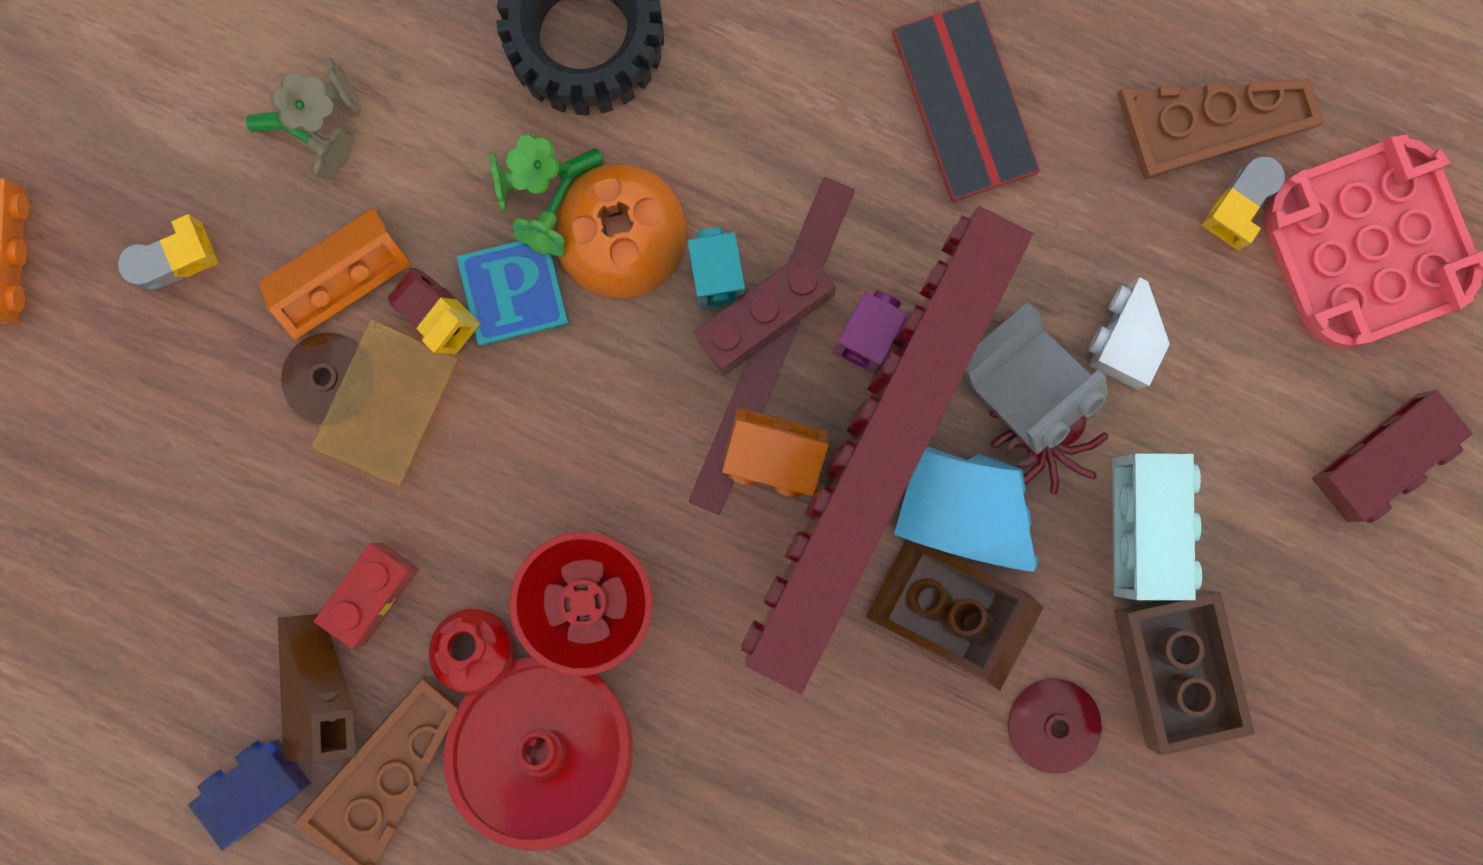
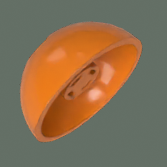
M624 163L606 164L580 175L570 184L555 215L558 221L553 231L559 233L565 239L564 247L566 250L562 256H557L560 265L576 284L586 291L601 297L629 299L655 290L675 272L686 249L688 235L687 220L678 196L661 177L636 165ZM620 212H621V215H615V216H612L611 218H609V216H608V215H612V214H614V213H620Z

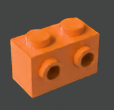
M737 407L723 455L722 473L729 474L731 480L740 484L755 485L756 482L774 486L778 493L789 497H800L801 494L813 496L829 446L827 430Z

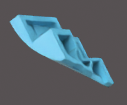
M927 446L907 485L894 535L940 551L1007 568L1034 572L1039 564L1038 556L1034 555L1030 533L1032 522L1029 508L1025 504L1024 499L1026 488L1022 469L982 454H977L969 460H965Z

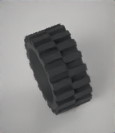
M498 0L497 10L502 20H496L497 31L503 43V50L516 77L523 87L525 85L528 86L534 98L541 103L545 98L549 99L552 108L565 113L566 105L573 106L576 115H589V106L599 105L601 114L613 111L612 100L620 97L624 105L635 98L633 88L638 84L645 89L651 81V67L658 69L662 58L660 45H664L660 0H610L622 11L627 20L625 39L620 49L609 60L598 66L586 69L563 66L551 59L541 48L540 31L544 18L550 9L561 0Z

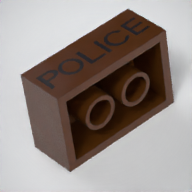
M1202 590L1196 592V600H1158L1114 610L1146 748L1159 755H1166L1255 734L1221 592Z

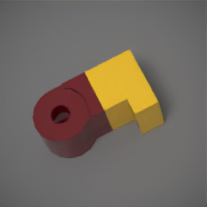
M410 268L388 296L392 307L408 319L424 336L422 341L433 353L457 354L481 324L447 289L442 288L429 275L416 268ZM461 326L459 332L456 335L452 336L456 332V330Z

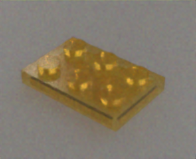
M370 320L311 449L400 486L457 362V358L448 354L433 353L425 344Z

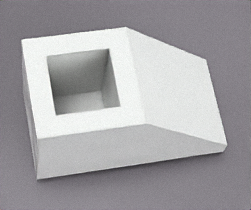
M1139 277L1128 284L1127 287L1121 285L1109 305V310L1114 312L1107 328L1101 326L1097 330L1088 351L1094 353L1088 366L1100 370L1104 374L1136 390L1150 386L1170 345L1149 283Z

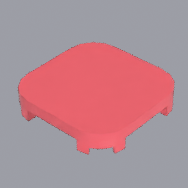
M1408 134L1393 136L1383 142L1308 170H1302L1286 180L1282 188L1267 200L1264 213L1267 237L1300 320L1309 334L1324 345L1345 349L1372 343L1386 336L1462 309L1475 300L1474 295L1481 286L1483 276V251L1477 253L1443 170L1445 166L1451 163L1442 149L1435 151L1422 141L1410 139Z

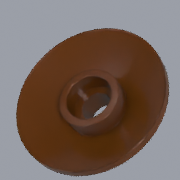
M336 333L316 334L301 341L289 353L282 370V389L290 407L302 418L322 425L343 423L359 414L369 402L375 383L373 364L367 352L354 340ZM322 369H328L331 373V380L328 384L320 386L317 382V374Z

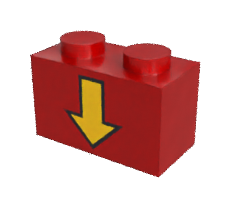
M369 543L313 622L351 649L365 646L419 569L383 543Z

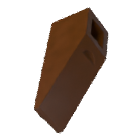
M318 614L278 617L283 761L316 764L356 757L354 709L330 633L313 622Z

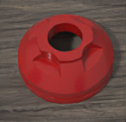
M465 609L449 615L438 625L429 644V662L434 675L444 686L463 695H477L495 688L503 681L512 666L515 646L510 629L503 620L493 613L484 610ZM462 634H471L476 643L474 653L466 660L457 661L451 651L453 641Z

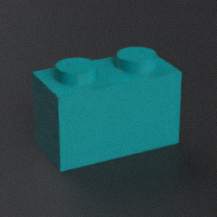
M709 228L696 232V239L687 240L699 310L731 305L745 295V285L735 232L724 233V228Z

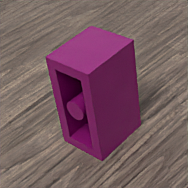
M878 290L875 291L874 295L865 291L832 353L873 374L882 364L908 313L899 309L901 302L891 295Z

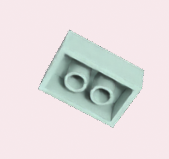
M1130 454L1112 458L1113 583L1115 597L1133 600H1196L1195 590H1199L1202 584V568L1200 562L1195 561V541H1199L1201 537V518L1199 513H1194V493L1199 492L1201 474L1199 466L1194 465V454Z

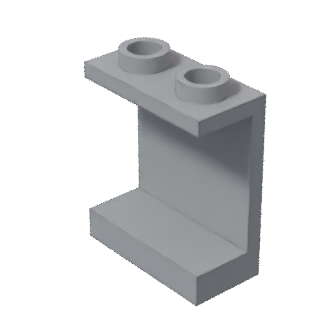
M1029 302L1024 304L978 344L962 375L963 381L1036 454H1039L1047 446L1053 448L1061 443L1069 434L1070 426L1083 415L1090 417L1103 406L1108 395L1106 375L1100 370L1091 375L1043 329L1041 314Z

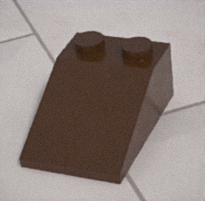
M907 539L866 618L1000 691L1043 607L1032 595L942 551Z

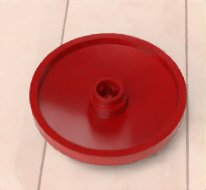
M533 657L513 661L510 671L495 688L477 695H466L459 704L458 711L449 725L444 746V773L447 787L462 817L478 833L489 840L525 851H546L561 848L582 839L595 830L610 815L622 797L628 783L633 761V738L630 722L621 701L614 691L596 674L574 676L559 673L545 667Z

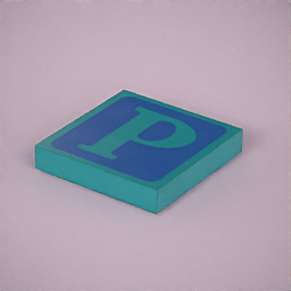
M516 241L456 256L469 311L481 323L475 330L479 347L569 325L552 254H539L533 251L528 244Z

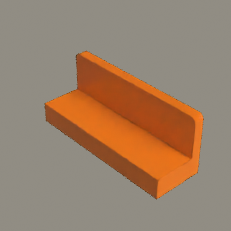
M372 208L260 280L259 287L267 309L289 335L296 340L410 266L411 263L386 229L378 212Z

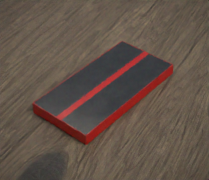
M980 0L893 28L892 35L951 203L1038 174L1040 169Z

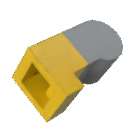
M1261 156L1253 159L1248 165L1243 166L1234 175L1200 225L1237 251L1251 244L1261 229L1251 220L1263 202L1282 188L1285 181L1282 165L1271 157Z
M187 214L171 221L176 232L175 234L148 246L135 244L123 250L119 256L118 269L123 279L143 289L155 290L219 264V261L203 223Z

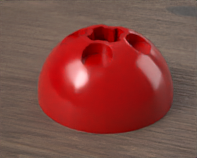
M573 532L547 540L527 556L513 580L509 607L511 622L517 638L536 661L559 673L587 676L608 671L632 655L647 633L652 616L653 601L651 586L646 572L638 559L626 547L604 535L591 532ZM596 594H599V595H597V599H598V607H600V608H597V607H596V598H595V595H596Z

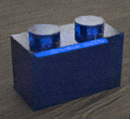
M279 739L264 746L259 740L254 742L235 757L240 765L227 775L220 769L197 786L201 795L190 802L188 806L221 850L237 842L312 784L296 762L283 761V744Z

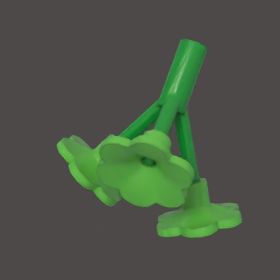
M524 134L519 137L516 148L509 151L506 164L510 169L509 171H505L500 166L495 152L489 153L499 208L501 212L506 211V198L509 189H528L531 193L541 194L548 188L549 180L559 176L561 182L547 210L541 211L537 220L515 219L512 228L514 229L513 236L518 241L528 244L533 251L543 255L550 253L555 256H562L566 250L564 247L565 239L559 233L553 231L558 221L555 215L573 178L603 164V157L600 151L594 148L564 163L558 162L554 157V145L551 140L542 137L536 138L531 134Z

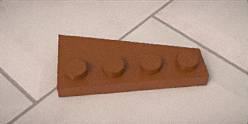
M423 676L355 752L356 757L350 758L297 817L294 824L344 865H376L385 847H387L407 805L410 803L428 765L441 744L450 723L453 721L459 705Z

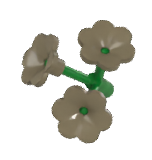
M332 58L325 61L330 83L324 85L315 76L304 79L298 73H289L283 77L281 87L275 89L271 94V104L279 112L249 114L246 118V126L252 133L284 130L305 142L307 149L317 155V160L313 166V174L325 180L332 179L338 168L343 167L350 156L349 148L353 143L354 135L342 127L334 129L328 139L317 133L313 135L309 133L316 132L322 127L323 118L332 113L333 102L338 99L343 101L348 108L350 107L355 114L361 112L355 90L349 83L342 68L336 65Z

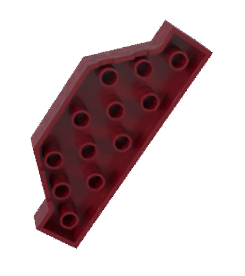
M981 206L977 207L970 218L961 215L957 224L953 226L941 250L949 255L946 262L938 260L935 267L930 271L919 293L926 297L922 306L916 304L913 311H910L908 317L905 318L892 343L898 346L897 351L893 349L886 360L882 362L867 388V391L874 395H870L857 408L846 429V432L853 435L851 441L847 440L842 446L840 445L828 464L825 473L832 476L828 486L824 485V487L816 489L804 512V515L810 517L811 520L805 532H796L784 557L791 560V563L784 578L776 576L763 602L770 609L763 623L761 624L754 620L741 644V651L747 653L745 657L746 667L802 695L1034 233Z

